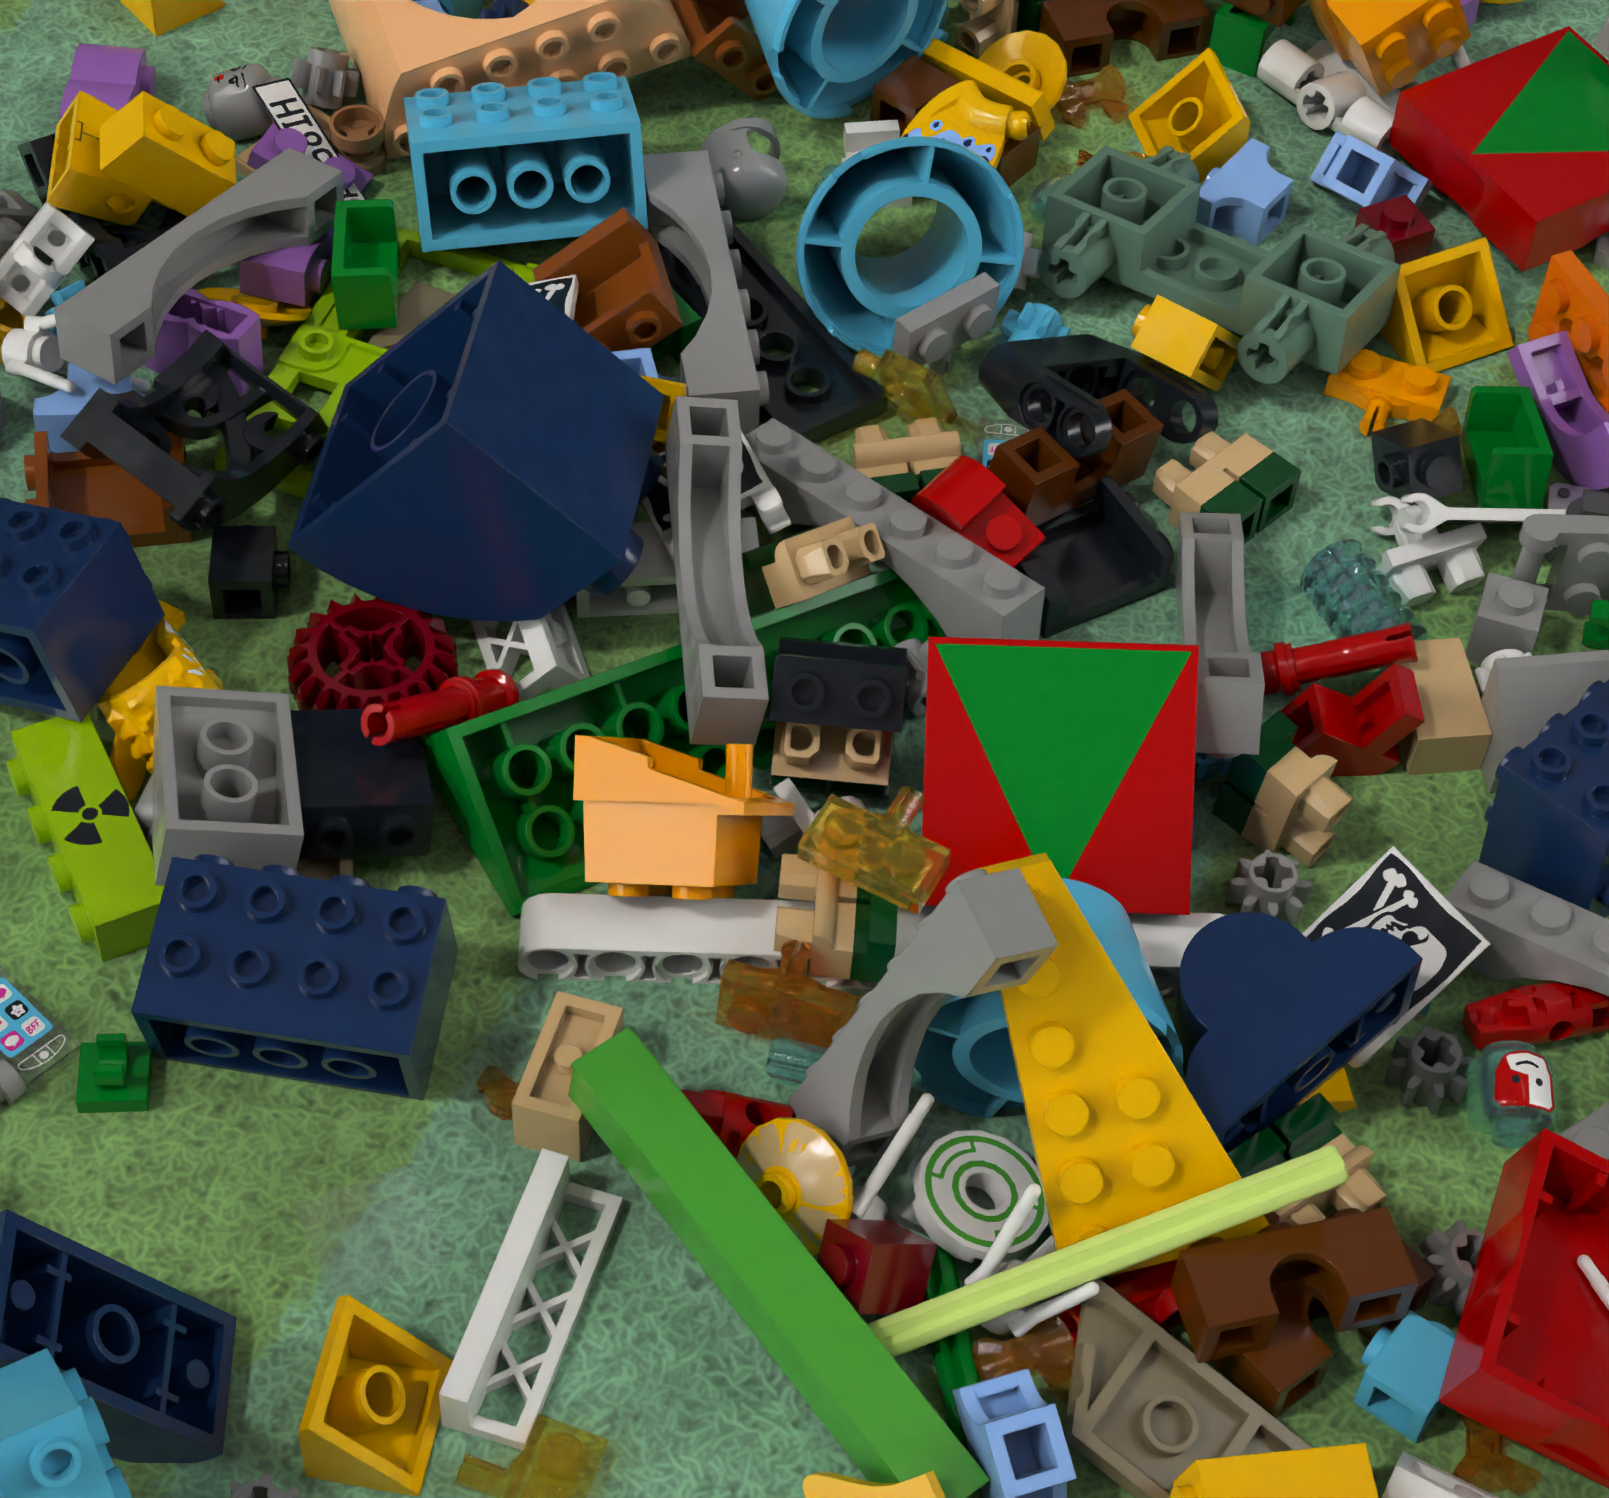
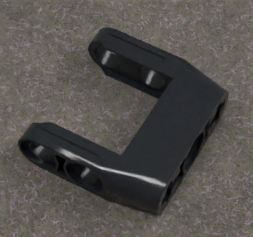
M1091 334L1003 342L989 350L979 368L978 378L980 385L1011 419L1030 431L1041 426L1074 458L1101 455L1108 448L1112 438V424L1104 403L1099 400L1124 388L1164 425L1160 435L1171 442L1181 444L1197 442L1203 435L1211 431L1215 432L1218 425L1217 405L1213 397L1206 391L1144 354ZM1147 377L1153 382L1156 392L1155 401L1151 407L1146 404L1142 393L1143 383ZM1187 401L1193 406L1196 414L1195 427L1191 432L1185 427L1182 419L1183 407ZM1052 412L1049 419L1043 415V413ZM1084 414L1090 419L1093 427V437L1089 445L1084 442L1080 433V422Z

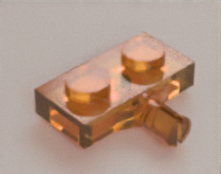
M791 940L782 945L780 968H759L729 959L721 976L716 1024L736 1029L745 1034H753L795 1046L810 1053L824 1055L833 1043L832 1036L839 1029L846 1026L857 1012L859 996L826 987L806 975L811 950L804 942L801 943L797 955V940Z

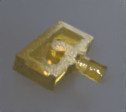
M865 348L861 349L856 355L852 366L854 372H859L881 383V387L886 389L884 394L898 408L896 415L902 421L910 425L916 419L936 417L945 432L952 425L958 413L937 373L889 349L885 350L882 357L868 352Z
M903 786L899 789L898 795L885 815L871 813L830 794L798 843V858L918 915L950 865L951 850L914 833L909 828L920 808L924 806L925 799L917 790H914L910 797L911 787Z
M539 1414L524 1451L511 1462L508 1469L466 1453L463 1464L459 1468L455 1484L464 1485L496 1498H587L606 1452L608 1439Z

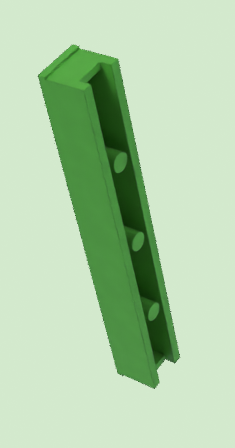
M627 1027L573 1061L571 1064L573 1072L568 1094L569 1098L580 1109L583 1116L866 1479L878 1483H896L934 1470L945 1498H976L980 1489L989 1483V1477L631 1027Z

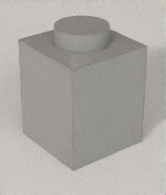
M1489 572L1474 616L1465 651L1468 662L1481 665L1487 656L1503 649H1517L1524 654L1527 652L1531 653L1539 632L1549 588Z

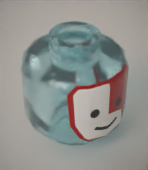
M1521 1041L1495 1042L1484 1047L1482 1054L1469 1063L1465 1073V1079L1470 1084L1466 1093V1109L1468 1121L1476 1131L1492 1136V1142L1497 1146L1522 1148L1543 1128L1550 1130L1554 1126L1558 1117L1556 1071L1552 1062L1547 1057L1539 1054L1535 1046Z

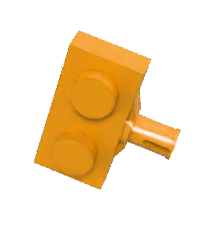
M1362 349L1338 375L1329 374L1324 395L1350 402L1364 410L1365 413L1359 423V430L1367 437L1372 423H1374L1372 432L1384 429L1387 418L1407 419L1410 421L1424 418L1436 424L1452 376L1435 372L1425 366L1411 365L1378 355L1371 350Z

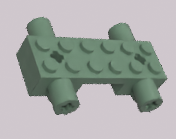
M1167 145L1160 149L1155 156H1148L1143 160L1104 146L1048 194L1042 251L1045 253L1041 255L1039 261V273L1044 284L1051 292L1062 298H1078L1102 276L1111 280L1116 285L1131 288L1154 299L1158 294L1225 329L1242 335L1243 337L1237 346V358L1243 370L1258 382L1266 384L1277 383L1300 361L1308 363L1315 369L1338 375L1390 320L1401 265L1395 263V252L1391 242L1386 238L1387 233L1370 229L1368 225L1361 223L1338 240L1299 224L1271 252L1195 222L1201 189L1199 172L1195 163L1190 159L1191 154L1175 151L1171 146Z

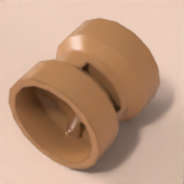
M350 105L335 111L330 117L329 131L331 141L337 153L372 173L373 177L380 174L387 165V151L383 145L385 126L382 114L375 108L366 105Z

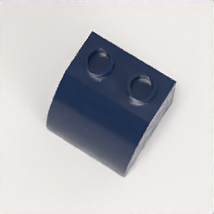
M498 260L345 385L287 547L321 571L351 587L410 609L446 617L505 622L540 620L583 589L595 598H604L619 588L629 577L643 551L644 543L642 538L635 534L631 528L637 505L653 489L664 465L663 458L651 449L664 395Z

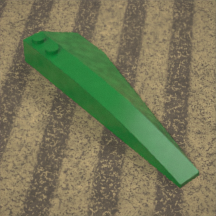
M891 568L809 599L751 618L757 639L764 648L769 696L756 744L753 747V767L759 770H766L771 766L775 721H769L774 662L779 651L780 637L894 647L908 639H919L923 644L929 637H942L945 635L929 609ZM681 644L452 726L422 739L424 750L442 798L510 916L520 914L523 903L529 897L545 893L571 894L599 883L585 882L583 800H573L575 735L646 739L703 759V771L725 778V745L690 744Z

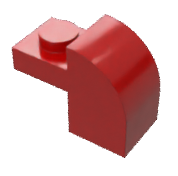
M958 456L920 490L910 503L1014 569L1037 549L1046 538L1004 494L1007 486L988 468L968 456Z
M1395 663L1353 697L1313 683L1280 710L1298 726L1292 741L1294 745L1310 758L1316 755H1327L1338 760L1331 777L1378 775L1395 767L1400 763L1396 744L1425 722L1414 672Z

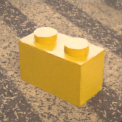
M145 91L139 93L99 126L100 171L187 217L236 184L235 141L225 136L222 132L212 129Z
M1157 294L1153 304H1147L1138 314L1132 329V335L1135 338L1130 347L1217 392L1222 387L1237 358V346L1240 338L1220 325Z

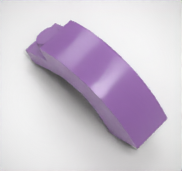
M1566 330L1516 345L1507 352L1520 387H1529L1554 454L1553 465L1565 479L1575 485L1588 487L1590 490L1609 488V413L1601 407L1592 394Z

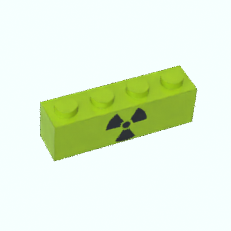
M89 713L82 722L53 717L10 731L16 758L6 761L7 770L18 798L30 794L34 802V806L26 808V812L38 845L51 842L56 853L48 856L47 861L59 894L72 891L77 903L68 906V910L80 943L84 944L94 941L102 962L149 946L164 886L155 885L153 854Z

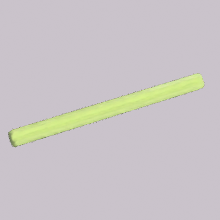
M1328 1145L878 1319L867 1325L894 1358L1345 1184L1348 1180V1172L1339 1150L1335 1146Z

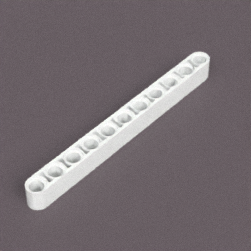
M545 893L529 897L521 908L517 966L519 971L530 979H537L538 974H559L558 980L604 981L605 976H626L625 982L671 983V978L673 977L693 978L692 984L738 985V979L759 980V986L805 987V981L826 982V988L872 989L873 983L809 975L810 956L773 951L777 906L814 909L815 901L731 898L695 900L674 899L666 896L623 897L600 894ZM898 904L894 957L902 953L917 933L915 929L918 923L931 915L937 906ZM1191 912L1190 915L1127 913L1162 998H1177L1180 964L1184 951L1191 939L1208 923L1225 916V914Z

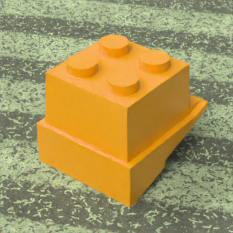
M1307 0L1319 30L1341 60L1344 62L1350 59L1380 97L1392 89H1398L1407 85L1415 78L1419 71L1439 58H1446L1454 54L1462 46L1463 42L1471 37L1460 0Z
M575 735L573 800H583L585 882L609 883V896L649 897V895H672L674 899L695 900L734 898V886L757 884L762 816H794L795 803L752 788L753 744H726L725 778L703 771V759L646 739Z

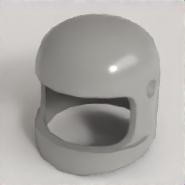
M758 117L736 119L715 129L703 141L700 150L708 151L712 173L721 172L724 206H720L722 211L729 210L732 219L742 221L761 219L771 214L782 203L787 191L786 169L779 161L780 143L776 131L769 121ZM758 132L768 137L770 146L767 154L758 153L750 147L747 139L749 133Z

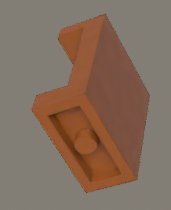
M671 0L690 42V49L694 58L755 101L766 99L777 89L757 34L747 28L743 21L749 15L744 0Z
M625 207L533 269L536 281L577 275L579 288L573 321L611 352L651 348L683 326L658 243Z
M47 431L34 432L35 454L24 455V470L28 491H36V498L26 499V504L47 508L54 507L67 512L97 518L105 517L121 522L130 537V543L133 548L193 542L192 531L182 529L169 519V515L174 510V507L112 460L93 459L85 456L80 451L54 453L50 450ZM167 432L172 444L170 456L179 463L187 465L184 438Z

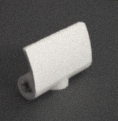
M1281 39L1275 42L1263 55L1258 65V79L1297 106V112L1301 120L1308 127L1314 130L1329 128L1334 132L1338 131L1346 136L1350 135L1389 156L1398 152L1388 141L1399 93L1401 92L1399 89H1392L1380 97L1351 60L1347 59L1343 62L1325 39H1321L1306 53L1288 40Z

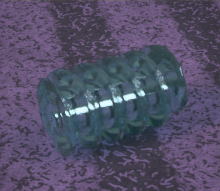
M1344 539L1332 543L1320 550L1307 564L1300 582L1303 595L1313 603L1316 613L1325 619L1329 631L1336 635L1337 638L1372 632L1410 622L1414 641L1426 640L1428 636L1427 629L1423 624L1413 622L1415 616L1409 606L1400 605L1402 598L1399 591L1388 587V577L1384 572L1376 570L1375 559L1367 553H1361L1363 543L1356 539ZM1380 668L1365 672L1378 671Z

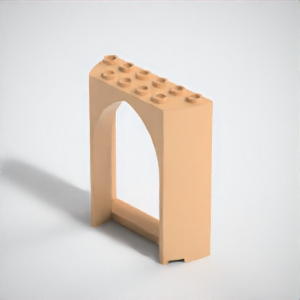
M328 0L347 53L350 54L349 58L352 66L357 69L356 71L360 72L359 85L367 106L375 108L383 116L385 126L383 145L387 151V160L410 156L403 98L414 97L415 93L419 90L444 88L449 93L471 91L473 86L486 82L501 83L505 88L527 86L530 80L540 77H555L560 79L561 82L581 81L585 75L593 72H612L617 77L626 76L627 79L693 55L690 49V42L671 0H535L530 6L514 17L499 19H473L452 16L426 8L412 0Z

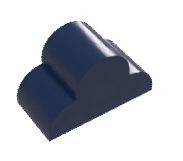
M1240 912L1225 915L1208 923L1195 934L1187 945L1180 964L1174 1028L1183 1049V1060L1187 1065L1185 1085L1226 1153L1267 1126L1271 1129L1273 1122L1295 1109L1299 1103L1321 1087L1408 1012L1423 960L1414 949L1390 933L1366 927H1350L1335 930L1311 943L1289 923L1277 917L1256 912Z
M8 1209L0 1212V1368L46 1348L61 1373L75 1368L87 1396H92L102 1417L110 1442L105 1445L112 1458L132 1463H198L223 1454L237 1317Z

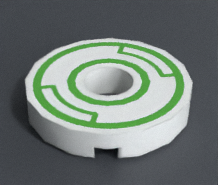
M982 1130L955 1131L936 1140L913 1171L911 1185L914 1183L915 1198L912 1204L916 1219L930 1239L955 1258L971 1263L975 1258L983 1260L1016 1203L1021 1199L1026 1188L1032 1183L1040 1186L1041 1194L1001 1262L1008 1263L1010 1260L1018 1259L1027 1254L1048 1225L1049 1219L1038 1168L1027 1153L1006 1138ZM965 1187H977L984 1190L992 1198L995 1209L986 1210L976 1206L968 1198Z

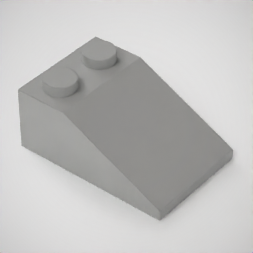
M156 686L154 699L152 817L155 885L165 886L172 857L194 860L200 854L223 857L234 863L237 867L262 870L266 865H282L296 870L304 831L289 694Z

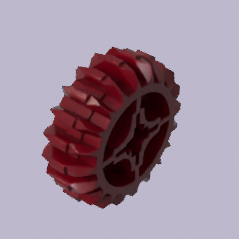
M355 592L350 604L344 606L330 599L327 615L310 612L307 628L296 629V636L293 640L294 646L289 648V655L287 656L289 691L293 694L294 700L297 701V708L299 710L365 709L374 703L394 701L412 695L437 691L445 680L459 676L457 647L453 642V637L448 635V629L444 625L443 618H432L431 613L410 609L377 597L374 600L362 601ZM412 655L421 662L415 672L406 668V660ZM332 661L339 664L340 672L334 678H331L325 672Z

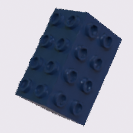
M0 498V704L82 722L165 614L152 589V583L145 574L130 543V537L121 522L105 517L97 518L63 511L54 507L47 508L12 501L8 498Z
M1598 680L1586 690L1577 706L1566 715L1557 713L1552 716L1534 741L1524 749L1520 746L1514 747L1500 762L1495 773L1496 779L1499 780L1496 795L1485 813V820L1488 822L1479 863L1606 918L1609 915V680L1605 683Z
M211 854L197 855L194 860L172 857L131 1013L154 1058L424 1100L458 954L447 901L445 898H439L433 891L419 886H401L397 891L370 887L364 880L347 875H335L328 881L303 877L300 872L282 865H266L262 870L237 867L228 859Z

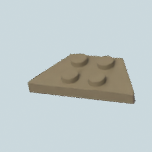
M1100 1278L1093 1281L1099 1285V1293L1081 1302L1064 1436L1068 1445L1133 1497L1170 1498L1173 1481L1195 1460L1312 1448L1207 1363H1198L1192 1351Z

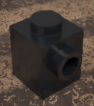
M1424 418L1371 432L1375 482L1382 491L1400 500L1404 495L1413 493H1424L1436 499L1464 491L1459 434ZM1412 502V503H1408V504H1410V505H1415V504H1417V503Z
M241 525L217 526L213 528L208 576L213 618L276 619L278 588H289L291 579L289 551H279L276 526Z

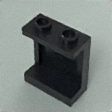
M1107 475L1098 479L1093 501L1036 526L1046 538L1037 549L1015 568L1045 587L1040 635L1045 639L1167 589L1174 555L1168 538L1162 532L1154 529L1141 513L1138 503L1132 494L1124 492L1113 477Z
M780 637L779 651L774 662L769 721L902 733L907 682V648Z
M365 709L290 710L304 831L299 855L300 859L425 856L429 854L434 800L421 735L377 746L371 743L374 736L366 739L361 729V716Z

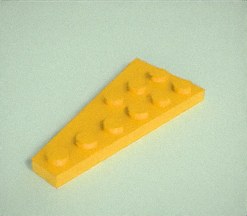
M1045 852L977 869H985L988 874L1019 868L1058 943L1057 948L1027 984L999 990L1055 1251L1242 1178ZM1262 1215L1205 1238L1221 1237L1227 1241L1255 1235L1270 1224L1265 1216ZM1195 1242L1106 1276L1177 1260L1180 1250L1187 1249Z

